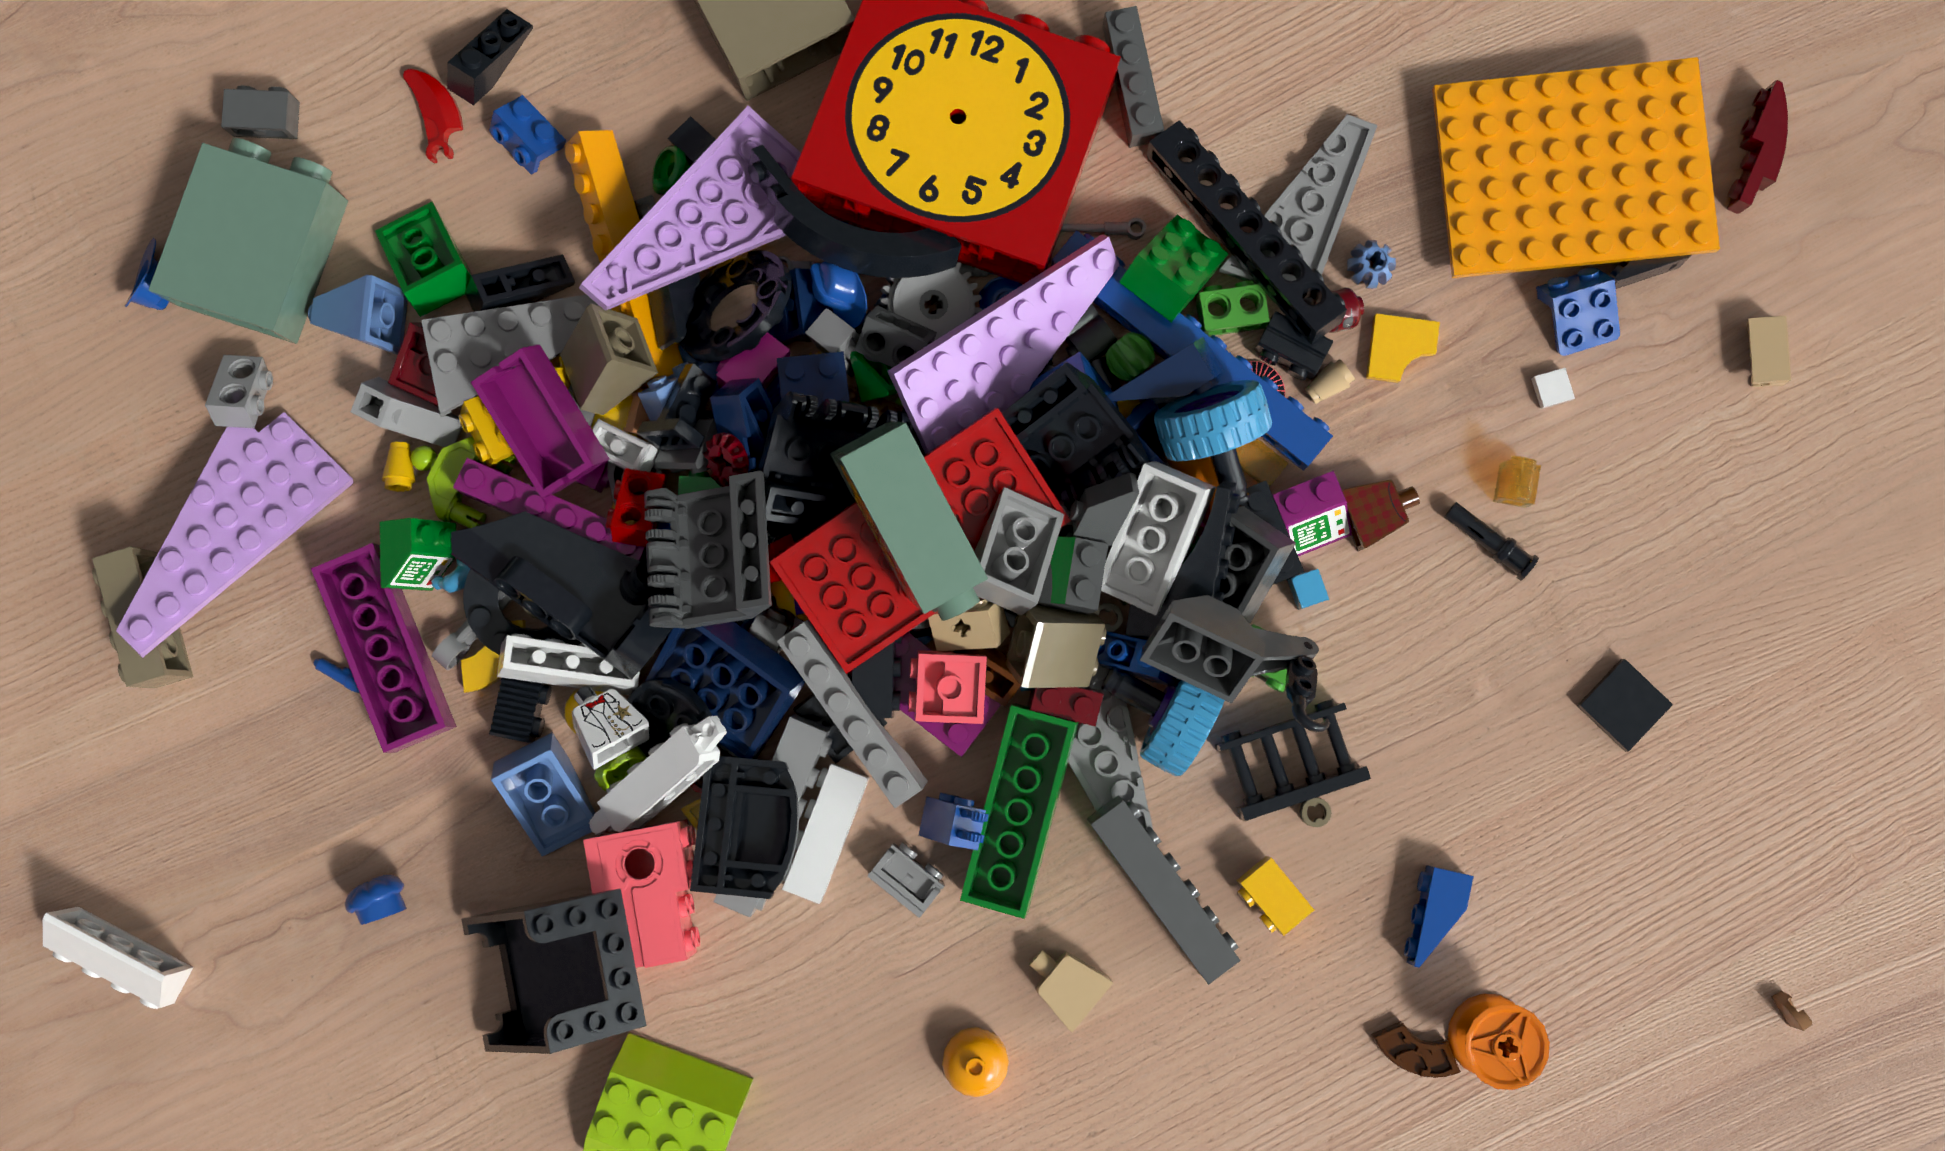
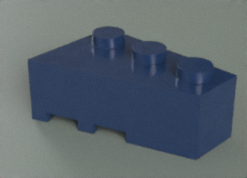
M759 378L730 380L710 397L717 434L725 432L738 438L748 456V473L758 470L773 407ZM723 458V460L726 462V466L731 464Z

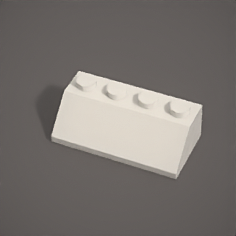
M80 907L48 912L43 917V946L53 951L52 955L56 959L80 965L83 973L95 978L102 977L112 982L110 986L113 989L122 993H132L140 997L139 1001L147 1007L158 1009L174 1004L194 968Z

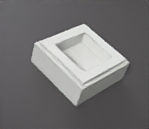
M1566 368L1531 378L1540 409L1575 399Z

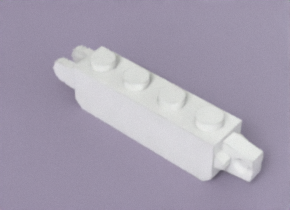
M709 716L695 725L681 724L670 732L671 737L666 742L650 749L648 752L650 756L630 767L627 770L628 775L623 780L613 783L609 786L610 789H606L607 794L597 802L601 809L590 819V831L595 833V835H601L606 833V831L624 832L629 829L642 828L719 761L720 756L717 744L727 733L718 716Z

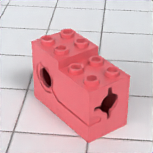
M685 819L584 839L592 893L621 888L635 967L648 968L685 961L697 953L696 947L700 946V934L698 927L692 926L690 915L695 913L692 894H687L686 892L691 886L694 861L692 845L696 844L694 826H688V820Z

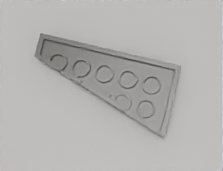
M1348 114L1264 215L1269 221L1272 220L1279 226L1284 239L1290 245H1295L1300 250L1303 260L1307 265L1318 270L1321 275L1377 125ZM1261 251L1265 256H1275L1272 251ZM1233 255L1219 270V272L1237 279L1254 281V285L1258 284ZM1291 274L1282 275L1286 280H1296ZM1304 298L1303 300L1310 305L1313 298Z
M588 295L421 320L440 416L443 417L451 413V410L463 405V401L479 396L471 381L492 367L499 366L498 363L520 348L540 344L549 360L559 356L586 307L591 303L598 304Z
M1098 665L1097 673L1094 677H1091L1089 688L1100 690L1104 694L1096 726L1078 722L1068 763L1096 811L1119 795L1124 802L1131 799L1142 814L1138 821L1145 829L1150 825L1153 829L1127 703L1113 696L1111 692L1102 690V683L1110 669Z

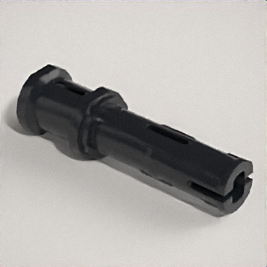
M1458 502L1453 504L1444 517L1492 553V558L1497 564L1502 562L1517 574L1516 578L1520 581L1528 575L1539 560L1538 556H1531L1516 545L1517 541L1514 538L1508 537L1505 539Z

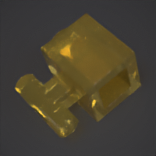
M1512 456L1511 460L1499 464L1493 502L1522 508L1535 504L1541 465H1536L1537 461L1521 456Z

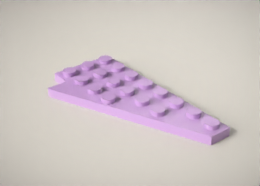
M747 106L581 283L579 289L606 311L786 236L773 222L776 206L769 202L766 193L759 184L752 181L748 173V165L750 163L751 149L763 145L791 179L801 152L753 109Z
M1098 236L888 370L925 454L995 407L1002 413L1029 391L1032 383L1119 267L1116 254L1108 236Z
M285 412L260 432H257L254 428L226 427L116 632L143 658L354 483L353 478Z

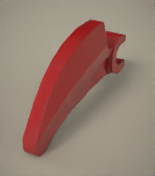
M415 69L405 70L403 73L404 80L412 89L424 120L428 139V146L426 148L427 158L434 164L438 163L436 154L440 149H444V155L448 159H453V149L448 145L449 136L456 131H462L464 128L461 112L449 90L431 75Z

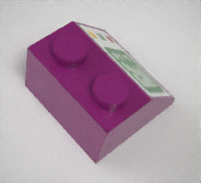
M1334 471L1273 494L1288 534L1296 542L1294 548L1298 557L1352 535L1347 502Z

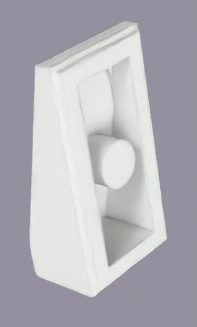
M597 420L592 431L610 459L608 462L624 470L629 468L647 472L651 471L659 452L657 448L602 420Z

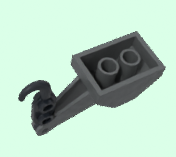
M1209 595L1173 600L1142 648L1140 661L1229 703H1233L1251 676L1287 669L1285 690L1287 698L1292 703V714L1295 720L1302 727L1313 732H1323L1329 727L1330 721L1328 719H1324L1322 723H1317L1310 719L1305 712L1306 707L1316 696L1318 671L1313 659L1319 652L1317 644L1307 637L1291 636L1253 628L1238 609Z

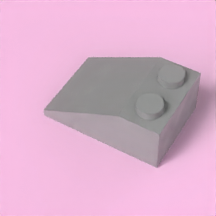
M1004 487L998 496L974 550L988 577L986 581L973 587L977 596L1020 615L1025 614L1036 606L1065 514Z

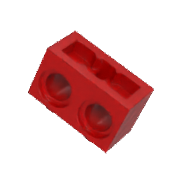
M625 468L622 480H617L615 483L614 499L617 500L615 509L609 508L606 519V528L611 529L613 542L646 547L649 541L646 540L645 533L648 530L657 529L658 523L645 520V511L648 509L644 508V494L634 495L633 493L666 488L665 474ZM628 520H637V521H638V522L635 523V524H627V523H625V522H627Z

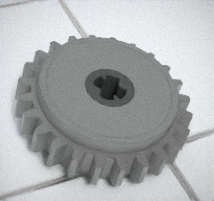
M957 263L956 267L927 276L886 278L891 286H883L880 291L887 296L878 301V304L885 306L886 310L936 331L937 334L934 341L982 311L981 308L975 307V302L982 299L981 295H973L972 292L978 285L977 283L969 284L967 282L971 273L966 272L962 275L959 272L961 268L960 263ZM929 300L933 301L931 305H936V310L932 313H928L929 308L925 309L924 303ZM911 348V355L915 354V352Z

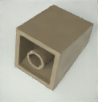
M592 303L586 307L560 354L565 366V373L570 380L575 394V401L580 410L600 415L606 414L658 373L638 319L610 309L605 311L602 307Z
M1036 605L1023 615L1017 614L1005 665L1021 687H1089L1091 677H1094L1098 670L1097 654L1099 646H1102L1106 639L1105 623L1094 613L1087 615Z

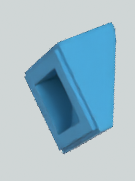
M1319 569L1287 579L1298 610L1329 600Z

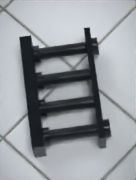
M1330 699L1315 704L1316 711L1307 714L1312 720L1322 718L1323 720L1328 719L1330 721L1329 727L1326 730L1339 767H1336L1338 773L1325 777L1324 772L1320 773L1306 729L1295 718L1243 736L1240 730L1221 736L1223 742L1215 745L1216 750L1224 751L1229 749L1245 795L1243 799L1244 805L1236 807L1240 820L1248 821L1371 779L1367 766H1356L1355 762H1351L1335 713L1346 710L1345 703L1335 704L1334 700ZM1291 728L1308 776L1305 778L1307 784L1295 788L1293 783L1288 781L1272 735ZM1259 738L1276 784V788H1274L1275 794L1263 798L1262 793L1258 794L1241 746Z

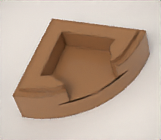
M1780 991L1771 996L1788 1026L1804 1031L1813 1025L1812 1020L1804 1009L1799 1012L1796 1010L1791 1001L1792 997L1789 994Z

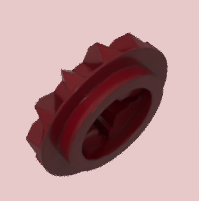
M723 432L713 435V438L706 442L708 450L703 455L708 459L709 464L706 468L712 470L713 480H720L722 486H729V476L748 473L749 461L746 450L734 435ZM721 455H723V458L731 464L726 466V462L721 459Z

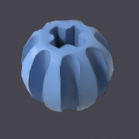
M1377 240L1366 241L1365 247L1358 244L1351 250L1353 258L1347 260V271L1355 273L1351 280L1356 285L1363 281L1366 289L1377 288L1378 282L1385 285L1392 278L1390 271L1396 268V258L1388 256L1392 249L1387 244L1380 248L1377 245ZM1368 260H1370V261L1373 262V266H1372V267H1373L1374 269H1371V268L1369 267L1370 262H1369Z

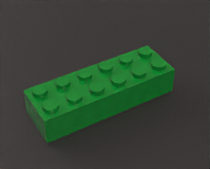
M1017 703L1011 705L984 806L985 813L989 814L988 821L983 822L981 832L982 835H985L984 841L979 843L978 850H973L960 901L1022 919L1026 918L1078 722L1031 711L1028 706Z

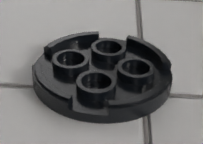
M657 677L643 682L633 690L627 700L649 722V740L638 745L647 758L650 756L648 754L649 750L660 743L666 742L671 737L670 732L677 726L684 723L695 725L712 716L709 708L696 692L685 684L670 678Z

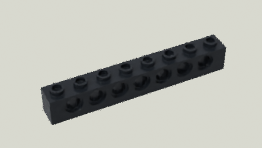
M1179 120L1149 141L1147 158L1311 345L1342 323L1347 311L1342 297L1338 293L1330 291L1324 284V279L1319 271L1307 265L1303 260L1300 250L1295 245H1290L1282 236L1279 226L1274 221H1269L1261 213V208L1257 201L1252 197L1248 198L1240 189L1238 180L1232 174H1227L1220 166L1216 155L1210 150L1207 151L1200 144L1199 138L1193 129L1186 128ZM1187 157L1190 158L1192 161L1183 162L1180 160V158ZM1207 180L1213 185L1206 186L1201 184L1200 181ZM1227 203L1232 205L1233 208L1225 209L1220 204ZM1241 227H1250L1254 232L1246 233L1241 230ZM1261 251H1272L1275 256H1265ZM1291 274L1296 280H1286L1282 275ZM1313 298L1318 304L1309 305L1303 299Z

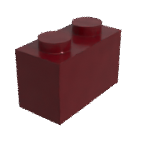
M1089 687L1032 688L1027 706L1031 711L1096 726L1104 694L1100 690Z

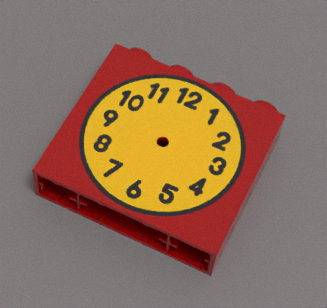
M862 0L791 177L792 182L816 207L838 220L866 230L887 233L912 232L930 228L947 234V236H953L960 242L962 247L958 262L1025 284L1047 270L1112 92L1121 56L1110 53L1111 50L1104 41L1090 35H1079L1074 40L1051 33L1048 25L1035 16L1018 14L1013 19L990 12L988 5L983 0Z

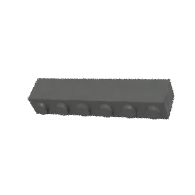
M1118 795L1089 816L1087 821L1209 985L1241 961L1234 952L1239 947L1227 931L1224 934L1219 932L1215 925L1220 921L1208 905L1204 908L1200 906L1196 900L1200 893L1189 879L1184 882L1176 873L1181 867L1169 852L1163 855L1157 845L1162 841L1150 825L1144 829L1140 824L1138 818L1142 814L1132 800L1129 799L1124 802Z

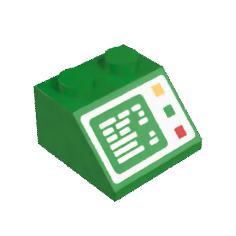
M418 518L379 521L381 588L432 591L434 589L432 586L433 578L435 576H443L455 559L451 555L450 533L456 531V523Z

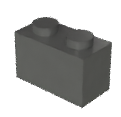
M241 85L237 86L236 89H224L221 127L233 137L298 139L300 102L289 90L282 87H269L268 90H257L250 86Z

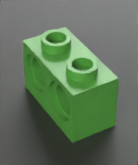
M1242 281L1236 283L1234 288L1222 289L1221 285L1208 286L1203 288V292H1199L1196 298L1198 319L1202 326L1200 329L1209 337L1211 335L1217 336L1265 329L1270 322L1265 291L1259 284L1254 285V281ZM1249 299L1253 301L1256 308L1255 311L1247 312L1243 310L1240 300ZM1212 303L1219 304L1223 308L1224 314L1222 316L1212 315L1208 310V305Z

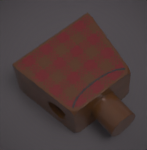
M1392 480L1342 490L1347 502L1352 530L1351 537L1358 552L1370 547L1409 523L1405 510L1420 504L1418 493L1413 486L1397 492Z

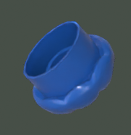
M382 875L373 878L371 881L358 885L351 890L346 897L345 909L348 913H356L360 925L406 910L407 907L400 894L404 888V883L394 875Z

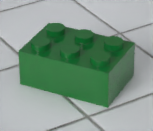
M1177 214L1139 252L1119 283L1172 323L1211 279L1229 253L1223 250L1215 240L1209 239L1197 230L1189 220L1183 219Z

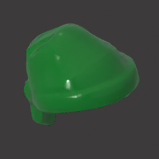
M673 145L665 147L655 161L652 185L654 192L664 196L691 167L686 154L679 147Z

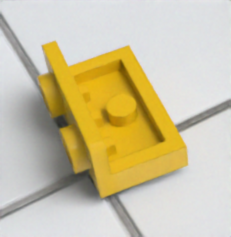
M477 396L463 401L459 421L463 430L466 433H471L475 441L473 444L474 451L479 461H485L488 467L494 468L498 461L515 455L480 397Z

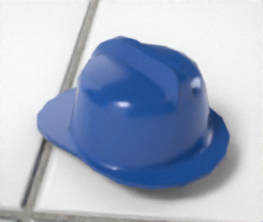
M155 238L150 241L145 250L133 291L125 307L130 302L148 308L163 310L169 303L167 300L148 291L159 263L153 258L156 248Z
M825 261L813 264L810 267V272L813 279L812 291L815 299L821 304L831 307L834 314L852 328L861 325L866 316L867 296L858 274Z

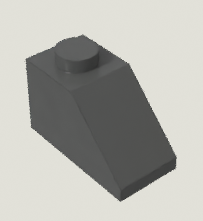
M1127 473L1086 488L1080 500H1075L1070 509L1069 519L1073 522L1074 535L1112 546L1139 495L1136 474Z

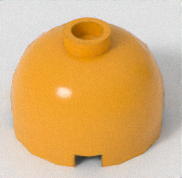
M979 1027L963 1029L951 1037L944 1049L942 1060L944 1075L950 1085L963 1095L972 1097L988 1095L997 1089L1007 1075L1009 1064L1006 1046L999 1036Z

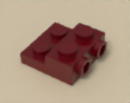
M410 322L388 383L438 405L422 323Z

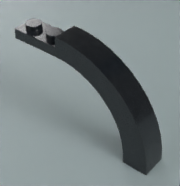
M763 145L751 149L748 173L752 181L758 183L766 193L769 202L776 206L773 222L792 241L810 254L852 272L886 278L927 276L956 267L962 245L955 237L947 236V234L930 228L903 233L876 232L837 220L816 207L802 194Z

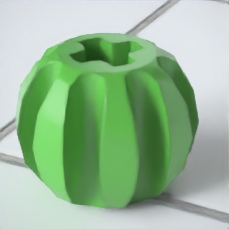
M1135 332L1124 335L1106 353V362L1111 373L1124 381H1132L1153 364L1155 359L1154 349L1150 342L1144 336Z

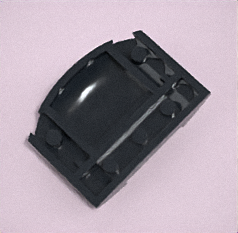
M719 756V761L704 773L690 891L771 899L774 896V891L783 881L791 865L799 829L797 791L788 772L789 767L786 762Z

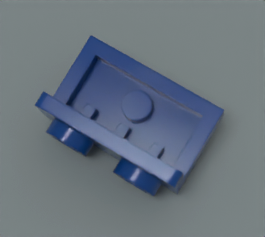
M523 95L493 111L489 128L492 137L497 143L502 144L514 157L515 161L520 166H523L531 175L538 171L540 161L564 148L566 139Z

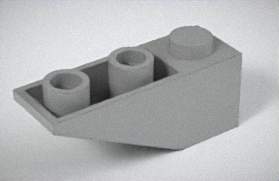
M380 377L361 383L350 411L379 427L442 447L456 443L462 430L458 416L449 413L441 417L438 406L391 385Z

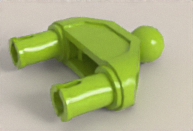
M473 437L442 448L438 457L434 449L424 445L415 448L411 454V462L417 470H430L427 476V483L437 517L445 522L454 520L468 528L480 526V524L471 520L472 517L484 523L486 514L463 504L461 500L463 494L453 488L466 458L482 463L474 451L473 444L475 441ZM513 455L503 460L515 465L516 456ZM501 460L494 467L506 475L513 469L502 463Z

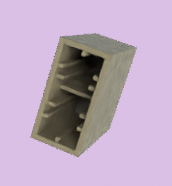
M693 0L746 101L841 54L855 20L845 0Z

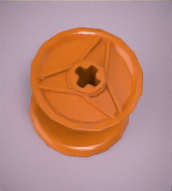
M1483 993L1468 998L1456 1008L1449 1022L1447 1040L1455 1059L1463 1068L1476 1074L1482 1082L1495 1089L1515 1090L1529 1085L1541 1075L1549 1059L1550 1041L1545 1026L1534 1013L1516 1005L1501 995Z

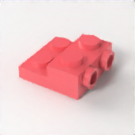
M917 650V658L910 659V678H916V691H909L908 712H914L915 721L983 724L987 656L955 654L949 651Z

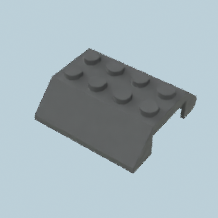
M755 471L729 476V486L676 495L667 488L644 492V508L648 509L645 511V520L648 522L671 524V530L651 529L645 533L646 540L649 541L646 544L647 573L652 575L647 578L648 586L673 588L674 596L655 595L648 598V606L653 608L649 610V625L651 627L689 629L752 619L772 606L764 472Z

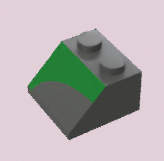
M1058 537L1037 605L1087 615L1098 611L1108 544L1077 537Z

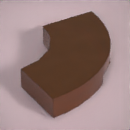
M1401 1021L1370 1034L1379 1050L1390 1061L1408 1072L1433 1078L1447 1077L1461 1072L1448 1041L1445 1039L1433 1042L1420 1040L1413 1036Z

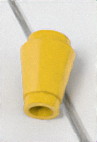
M390 443L382 475L385 489L389 491L412 490V484L415 483L409 443Z

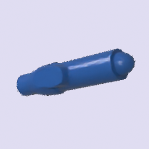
M317 658L313 661L316 670L344 685L345 688L360 693L350 669L346 667L341 669L324 658Z

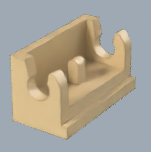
M1787 315L1748 318L1747 327L1752 387L1786 385L1791 381Z

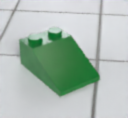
M433 201L375 230L403 294L420 317L466 294L472 273Z

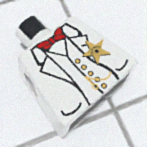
M585 686L575 693L574 698L579 706L572 711L573 726L594 770L649 740V722L616 690L609 689L597 696L591 686Z

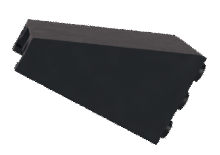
M621 888L502 909L461 919L464 935L481 934L485 938V941H482L483 948L499 945L511 1010L495 1014L496 1021H500L498 1030L494 1033L482 1035L485 1052L552 1054L647 1026Z

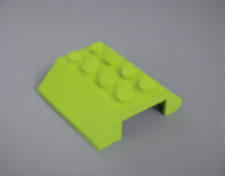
M629 1032L610 1070L588 1129L583 1151H726L754 1078Z

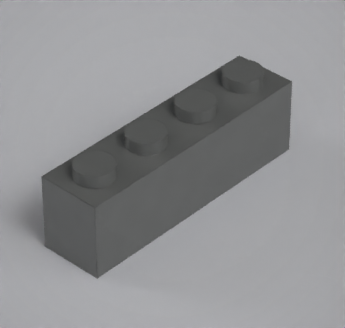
M1137 6L1105 12L1103 32L1106 44L1111 50L1110 53L1121 56L1115 78V86L1129 148L1149 144L1150 140L1162 133L1164 127Z

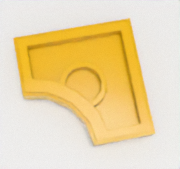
M1376 313L1373 316L1366 379L1398 383L1401 381L1404 369L1411 361L1423 356H1434L1437 352L1440 322Z

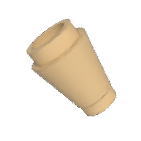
M1339 359L1335 363L1331 361L1304 390L1310 399L1317 404L1350 388L1349 384L1355 378L1344 362Z

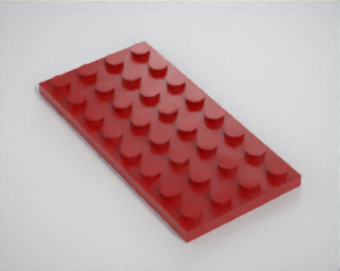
M997 407L924 455L973 551L1004 487L1065 514L1061 527L1071 521ZM856 502L769 560L846 674L937 613L931 610L923 614L907 598Z

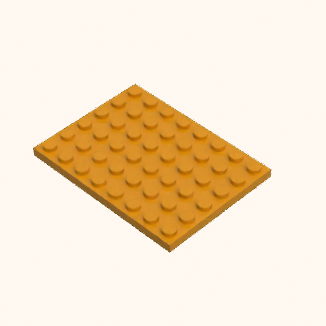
M1698 57L1434 85L1432 93L1452 278L1714 253L1720 250Z

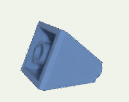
M365 275L313 298V304L308 309V318L312 325L398 355L404 340L408 299L400 287L373 275Z

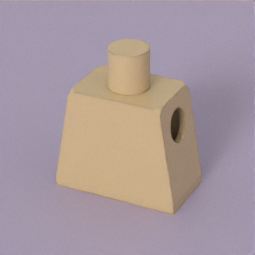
M1041 950L1029 964L1043 977L1036 985V991L1072 1033L1113 984L1111 978L1066 951L1055 961Z

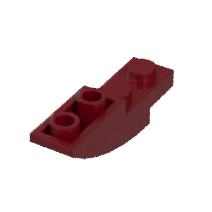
M1778 80L1774 81L1766 89L1761 88L1752 104V106L1756 107L1752 117L1750 116L1745 121L1740 132L1744 137L1739 148L1748 152L1740 164V168L1743 169L1740 179L1735 180L1728 192V197L1731 200L1727 207V210L1736 214H1740L1752 205L1758 190L1763 191L1776 182L1782 166L1788 135V110L1783 82Z

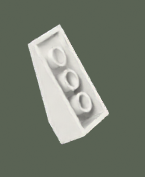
M1157 461L1143 464L1137 480L1139 495L1110 549L1105 563L1101 591L1149 613L1158 615L1205 517L1216 487Z

